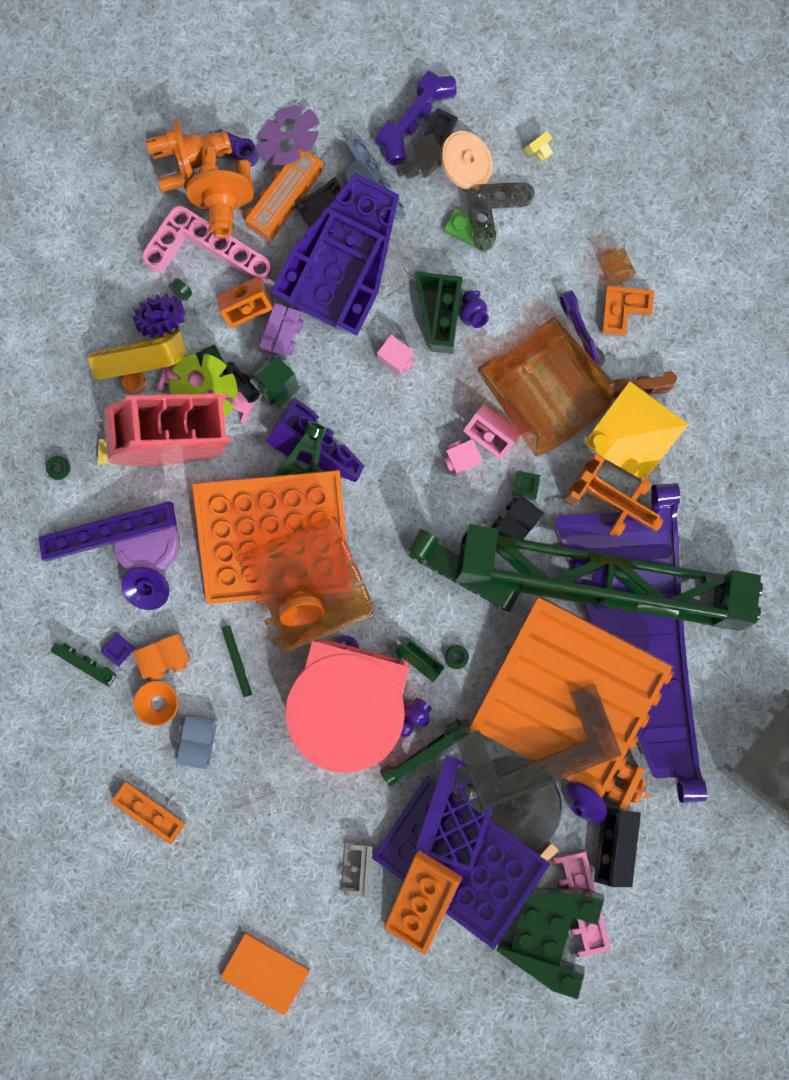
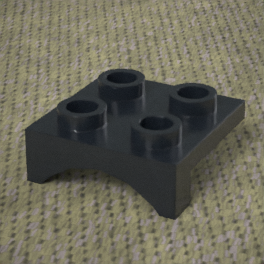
M336 177L332 178L315 193L295 200L296 207L309 228L313 226L323 211L329 207L341 191L340 183Z

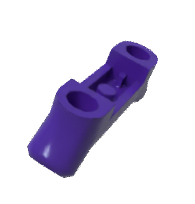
M429 70L417 84L418 99L399 123L395 125L388 120L375 139V144L384 150L386 163L389 165L402 164L406 159L404 139L408 134L411 136L416 131L419 125L417 122L422 116L424 118L428 116L433 107L431 104L437 100L453 99L456 96V80L452 75L439 77Z

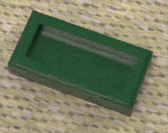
M409 637L395 651L432 682L437 679L444 669L442 664Z

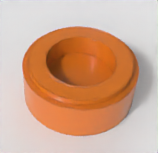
M141 372L123 375L121 383L128 393L139 394L146 387V378Z

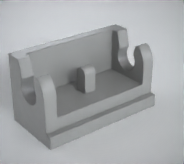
M345 842L342 893L344 895L369 897L372 857L371 843Z

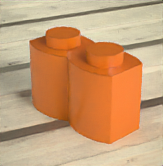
M181 633L132 652L143 680L150 678L151 682L165 677L163 672L173 669V672H177L187 668L186 663L191 661Z

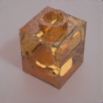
M612 248L604 252L599 262L609 286H617L632 280L636 273L625 248L619 250Z

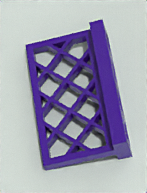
M446 755L414 853L421 851L432 859L472 872L503 775ZM458 767L468 768L474 779L460 785L456 777ZM473 770L482 773V775L476 777ZM486 775L497 778L494 788L484 793L478 779ZM455 779L458 786L451 789ZM475 781L482 795L468 801L462 787ZM459 789L466 803L452 809L448 801L449 794ZM492 793L490 801L488 802L486 795ZM483 797L487 805L486 813L476 817L470 803ZM447 803L450 811L443 814ZM467 805L474 819L460 825L454 811ZM452 813L458 827L444 833L440 825L441 818ZM484 817L482 826H480L478 820ZM476 822L480 830L479 835L468 842L462 828ZM439 827L442 835L436 837ZM460 830L466 843L452 850L446 836ZM444 838L450 851L441 856L432 853L433 843ZM476 841L474 850H472L470 844ZM468 846L472 855L469 866L458 862L454 852ZM452 854L454 860L446 858L445 856Z

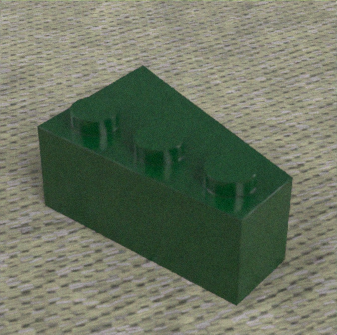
M415 271L429 350L453 354L463 277Z
M267 356L248 374L249 378L260 389L262 398L270 406L275 404L280 408L299 390L295 373L278 356Z

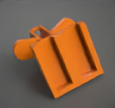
M598 454L591 457L582 468L563 501L572 505L579 501L584 491L619 510L620 513L608 532L611 536L616 535L619 537L626 527L623 521L627 515L657 532L664 520L660 515L636 501L640 494L644 496L650 489L652 483L649 482V479L644 476L631 496L628 497L596 476V472L605 459Z

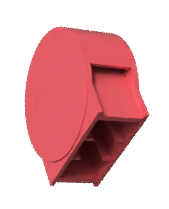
M227 394L125 396L122 401L104 408L103 414L108 462L122 466H161L197 462L224 454L226 451L225 446L232 442V438L226 437L223 401L228 398Z
M314 637L306 666L296 678L286 705L287 728L299 752L316 766L340 773L361 771L384 759L396 745L403 729L404 703L402 695L410 669L408 662Z

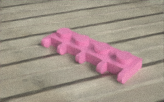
M175 365L165 367L157 386L158 391L162 392L165 384L169 385V379L183 380L172 371ZM193 370L188 374V381L192 386L199 387L204 383V376L201 372ZM207 390V391H205L203 394H217V393H216L215 391H213V390ZM238 391L237 398L228 397L226 400L234 405L232 410L243 413L241 423L246 424L255 402H247V399Z
M586 850L552 858L553 864L563 862L567 878L559 879V886L568 884L569 888L582 887L596 892ZM602 911L598 925L577 919L579 927L570 929L571 935L581 934L584 949L576 951L577 957L611 951Z

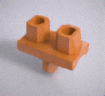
M625 764L621 771L617 770L615 775L625 779L622 787L619 788L613 785L609 793L606 792L605 795L614 801V805L624 810H627L630 802L638 804L641 796L648 799L650 794L644 792L647 782L641 780L645 770L633 764L632 766Z

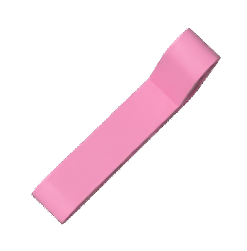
M177 206L170 211L143 252V259L147 267L152 272L160 273L166 269L185 239H188L250 279L260 276L263 283H266L272 276L270 263L264 256L231 236L225 238L214 237L213 233L209 231V222L182 206ZM181 217L187 218L183 224L176 223ZM199 230H207L204 236H196ZM166 237H174L171 243H163ZM219 242L227 243L223 249L215 248ZM239 254L247 256L244 261L238 262L235 260ZM161 256L157 263H150L152 257ZM259 266L267 268L262 274L255 273L256 268Z

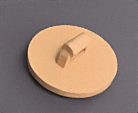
M458 131L451 134L443 142L440 151L441 164L445 174L455 185L463 189L475 190L488 182L492 174L493 162L489 149L479 137L470 132Z

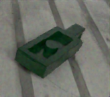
M56 643L51 649L53 654L109 688L115 681L117 674L110 668L97 669L95 667L97 662L86 655L83 659L74 655L77 650L66 643H63L62 647Z

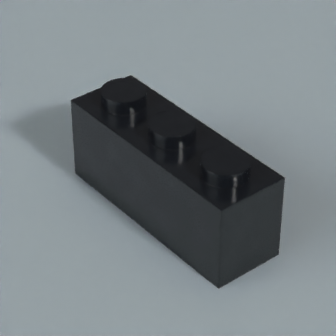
M606 807L607 815L600 824L594 882L610 887H632L641 812Z

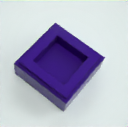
M116 633L100 651L120 667L136 648L122 635Z

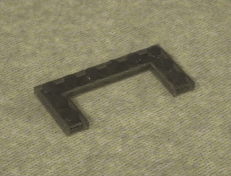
M595 684L570 693L588 740L502 775H496L480 730L455 739L483 811L622 755Z

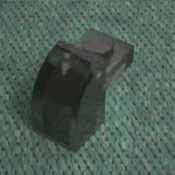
M438 132L411 141L417 160L396 167L398 177L405 175L406 179L417 176L420 174L419 169H421L423 178H426L439 168L442 144Z

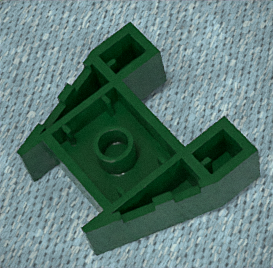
M582 887L534 889L522 907L513 944L500 940L496 951L553 992L578 999L585 975V967L562 960V955L572 918L598 925L604 903V894Z

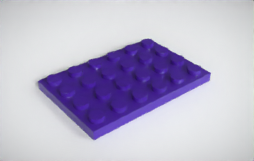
M427 776L372 857V859L403 882L416 854L414 851L437 785V781L430 776ZM449 794L448 801L452 809L466 803L455 794ZM447 803L443 814L450 811ZM467 805L454 811L460 825L474 819ZM471 806L476 817L482 815ZM452 813L441 818L440 825L444 833L458 827ZM484 817L478 820L480 826H482ZM489 819L472 872L436 860L462 876L446 914L489 947L495 949L551 863ZM476 822L462 828L468 842L477 838L480 832ZM439 827L436 837L442 835ZM460 830L446 836L452 850L466 843ZM444 838L435 841L431 849L432 853L440 856L450 851ZM476 841L470 844L472 850H474ZM468 846L455 851L454 854L458 862L469 866L472 855ZM452 854L445 856L446 858L454 860Z

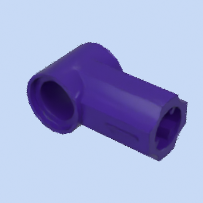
M219 128V130H217V131H215V132H222V131H224V130H222V129ZM227 132L232 153L225 155L237 161L247 160L251 163V167L256 165L259 156L253 141L247 138L241 139ZM244 151H252L248 156H242Z

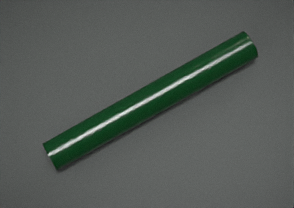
M231 626L221 628L243 698L253 694Z

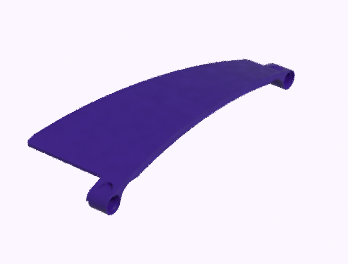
M678 483L654 484L651 487V511L660 515L664 520L657 532L627 515L623 521L626 527L619 537L616 535L611 536L608 532L620 512L566 515L556 518V530L563 547L680 567L677 510L680 503ZM566 557L570 570L583 566L586 563V560ZM603 568L575 580V583L600 587ZM633 569L667 599L681 594L680 577ZM613 575V590L633 593ZM583 603L590 622L669 662L673 666L671 671L674 673L670 682L667 685L663 684L659 691L662 693L658 704L651 706L648 712L650 718L644 728H639L636 736H638V744L654 778L675 777L680 803L705 802L707 800V787L699 766L683 620Z

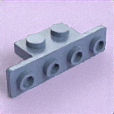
M348 137L345 141L356 160L340 173L344 182L347 184L354 174L357 173L391 190L390 183L378 171L380 169L379 165L366 152L367 146L361 139ZM399 199L394 218L403 219L406 214L403 211L404 206Z

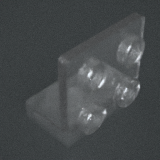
M396 227L391 231L378 293L382 299H385L414 280L415 271L422 272V264Z

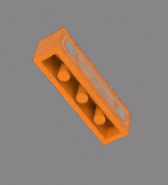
M299 147L300 159L286 164L282 170L279 169L273 176V183L270 187L264 188L260 193L259 201L255 207L251 206L245 214L247 228L268 243L273 240L296 209L295 200L304 197L324 171V164L321 159L309 151L305 152Z

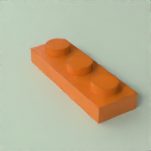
M128 781L124 782L111 801L112 804L170 845L173 844L187 824Z

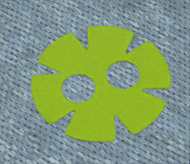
M196 354L182 358L172 371L183 380L169 379L170 394H203L207 390H213L217 394H227V397L237 398L238 388L233 374L220 377L227 365L220 359L208 354L203 356L202 367ZM193 370L201 372L204 376V383L199 387L192 386L188 381V374ZM226 399L223 401L224 417L234 408V405Z

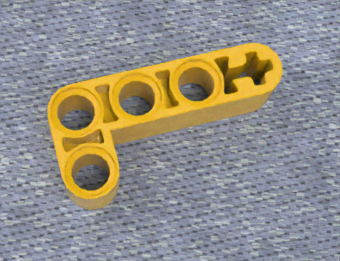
M173 329L172 334L165 332L161 338L158 336L154 340L99 350L87 355L86 359L94 380H103L175 365L187 354V350L180 329Z

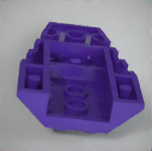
M355 173L329 207L323 211L313 226L307 230L302 239L291 249L272 288L271 294L291 307L335 329L358 336L379 293L399 194Z

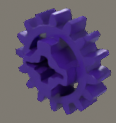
M165 294L162 298L159 295H156L153 300L147 298V302L140 303L141 309H135L136 315L132 316L137 331L141 332L143 336L149 334L150 338H153L156 334H159L161 338L165 332L172 334L173 328L179 329L178 323L185 321L183 316H186L181 300H177L176 296L169 298L168 294Z

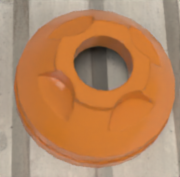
M303 592L293 593L292 596L286 598V601L279 609L280 622L289 627L309 625L320 619L324 614L321 601Z
M152 681L140 687L134 697V711L137 717L147 725H164L171 721L178 711L179 699L177 693L165 682ZM155 696H162L165 699L166 705L160 711L155 710L151 705L152 699Z

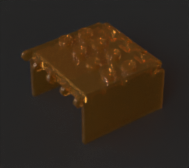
M335 516L328 519L324 518L235 556L237 562L240 561L241 568L249 565L252 573L244 576L246 582L252 579L256 580L262 595L254 598L256 604L262 601L266 602L272 617L265 619L264 622L266 625L275 623L280 636L275 638L273 642L275 645L280 644L279 652L281 655L374 616L373 603L365 584L355 586V583L363 580L355 561L345 564V561L353 558L346 540L335 541V539L343 536ZM303 592L321 601L324 614L320 619L309 625L289 627L280 622L279 609L286 601V598L292 596L293 593Z

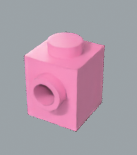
M390 335L377 352V360L399 376L403 371L408 372L415 362L413 360L414 351L393 335Z
M473 439L462 443L460 440L449 445V450L445 454L447 458H444L448 471H453L455 476L481 465L483 462Z

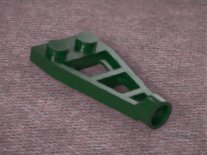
M308 422L304 434L273 476L286 475L291 472H317L321 441L326 428L318 423ZM309 435L317 439L312 440L310 439ZM302 450L312 454L311 464L308 469L294 464L295 459Z
M457 718L446 726L445 733L398 766L391 767L388 764L380 769L385 782L389 786L394 785L400 778L470 733V724L465 718L460 721Z

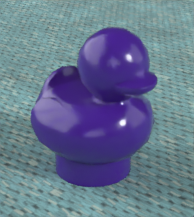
M468 290L463 294L465 305L460 311L461 322L474 328L483 327L489 320L487 304L484 300L480 299L481 293L478 290Z
M415 698L413 703L404 706L405 720L400 736H410L413 732V725L423 727L429 724V713L432 707L420 698Z

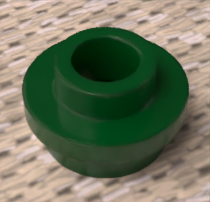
M54 456L46 464L47 474L55 480L65 479L71 470L69 461L62 456ZM61 464L63 466L61 472L55 471L56 465Z
M453 645L446 650L445 662L450 668L461 669L468 663L469 654L463 646ZM455 652L461 655L459 662H455L452 659V655Z

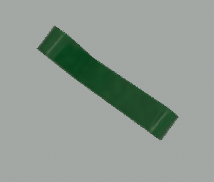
M419 529L407 549L406 555L413 560L416 559L417 562L429 569L438 571V574L456 583L459 555L438 544L439 539L431 533ZM459 583L463 588L476 595L479 594L481 598L497 607L501 606V609L507 612L511 611L521 593Z

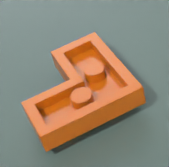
M607 285L601 334L625 336L627 334L628 314L651 316L654 290Z

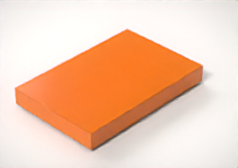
M246 932L220 978L285 1016L310 969Z

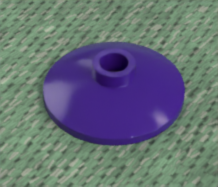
M138 567L130 570L124 576L121 584L123 595L128 602L144 610H155L162 607L170 594L169 584L164 576L156 570L147 567Z
M570 782L564 787V800L575 815L591 823H599L605 819L607 815L606 805L593 789L579 782Z

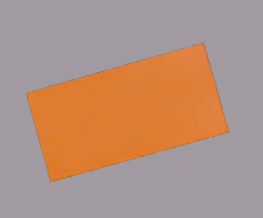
M418 851L413 858L384 929L426 955L451 904L462 876L423 852Z

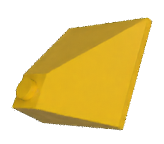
M629 381L586 438L584 444L603 458L642 479L644 476H649L689 423Z

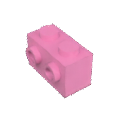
M483 405L476 412L463 430V432L500 460L503 459L522 434L486 405Z

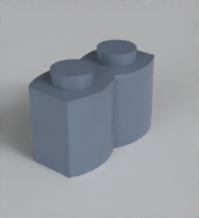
M186 715L185 719H181L179 734H182L180 744H176L174 750V758H177V764L202 769L209 768L218 720L193 715Z

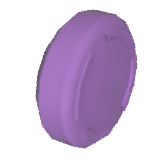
M172 527L113 543L112 548L117 561L126 570L130 571L138 567H147L160 573L167 570L176 560L180 550V535L177 528Z

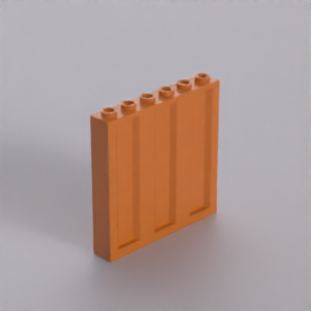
M538 595L470 724V728L572 782L587 785L600 797H603L605 791L608 793L611 791L615 783L613 777L616 771L623 769L627 760L624 756L628 749L632 750L638 741L636 734L640 727L644 728L650 718L648 712L651 706L658 704L662 693L659 691L663 684L667 685L670 682L674 673L671 671L673 666L652 653Z

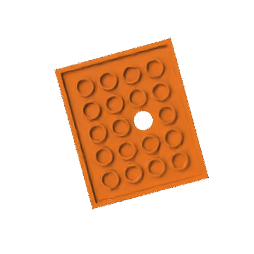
M340 470L192 484L206 604L289 597L296 592L320 594L351 591ZM273 539L280 541L284 546V552L276 558L270 557L265 552L266 543Z

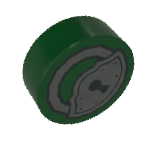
M174 278L169 284L170 289L182 300L187 301L192 296L191 289L180 279Z

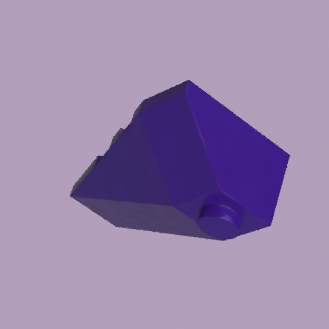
M294 398L265 441L288 456L304 434L308 422L317 423L316 421L320 417L305 404ZM330 428L326 429L321 441L318 468L325 471L340 470L341 477L356 483L365 466L346 445H338L334 441L332 436L335 433ZM309 435L310 439H312V440L317 439V438H314V437H312V436ZM302 450L296 459L311 464L312 454Z

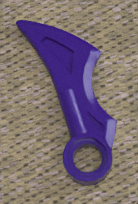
M569 290L559 295L560 303L565 315L570 316L586 352L594 378L598 380L600 379V367L595 343L584 325L577 298L574 292Z

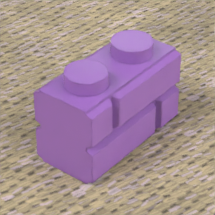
M273 303V310L270 311L257 348L261 353L269 356H278L281 360L286 361L287 356H292L294 353L296 342H293L296 333H301L304 320H301V312Z

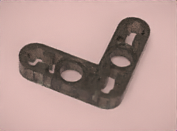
M515 182L477 184L470 187L466 202L473 243L477 249L487 251L495 243L496 231L492 209L526 207L530 205L535 195V190L531 184ZM523 191L524 195H527V197H523V195L519 193ZM503 192L507 198L499 200L495 197L494 193ZM474 194H478L481 200H477V197L474 196ZM479 213L484 214L487 217V221L480 222L475 218V215ZM484 229L485 238L489 239L488 242H484V239L481 238Z

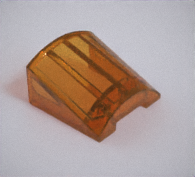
M555 317L536 328L535 335L502 357L498 358L496 355L477 368L478 373L535 456L544 454L566 442L599 417L612 404L614 382Z

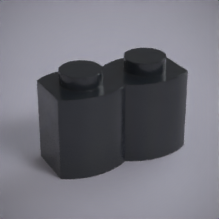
M521 495L518 500L514 497L505 509L509 512L505 517L498 516L490 527L499 529L498 535L524 540L543 516L544 512Z

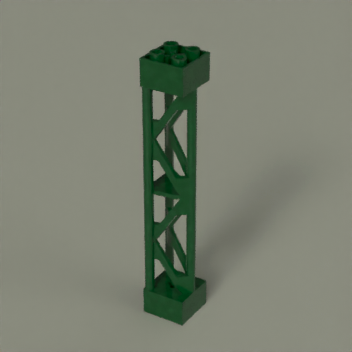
M469 524L462 534L455 582L540 595L741 631L756 624L761 615V608L758 607L759 597H761L763 592V584L760 583L761 575L731 570L723 575L500 536L498 535L499 529ZM517 549L586 560V563L551 579ZM495 552L502 556L519 573L493 569ZM603 568L600 587L573 583V581ZM633 569L700 580L697 587L667 599ZM613 575L633 593L613 590ZM715 588L713 607L689 603L690 599Z

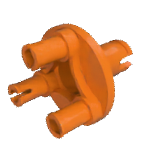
M179 119L172 120L173 130L166 131L164 135L146 138L149 154H153L154 160L175 154L179 164V173L158 178L162 193L181 187L186 189L188 181L195 176L194 169L202 166L201 149L203 147L212 146L216 148V158L232 153L227 131L203 136L193 133L184 135Z
M206 146V148L203 147L201 149L202 166L199 169V174L188 181L186 195L192 204L201 209L208 210L210 233H213L214 237L225 238L232 234L233 210L247 206L254 197L250 170L251 163L247 160L237 161V173L219 170L216 166V148Z

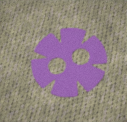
M289 106L275 112L278 123L268 119L257 135V139H268L256 146L260 158L266 162L275 154L272 165H286L300 159L297 148L299 147L308 152L318 137L319 131H307L319 124L316 114L311 109H308L299 118L302 106ZM293 119L295 127L290 132H282L280 126L283 121ZM286 138H292L294 140L293 148L288 152H282L279 148L280 143Z

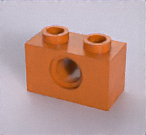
M260 276L216 295L219 311L230 329L273 310L270 294Z

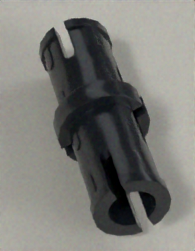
M234 362L226 363L227 366L223 374H233L238 391L247 399V402H255L259 398L260 393L250 382L249 376L242 373Z

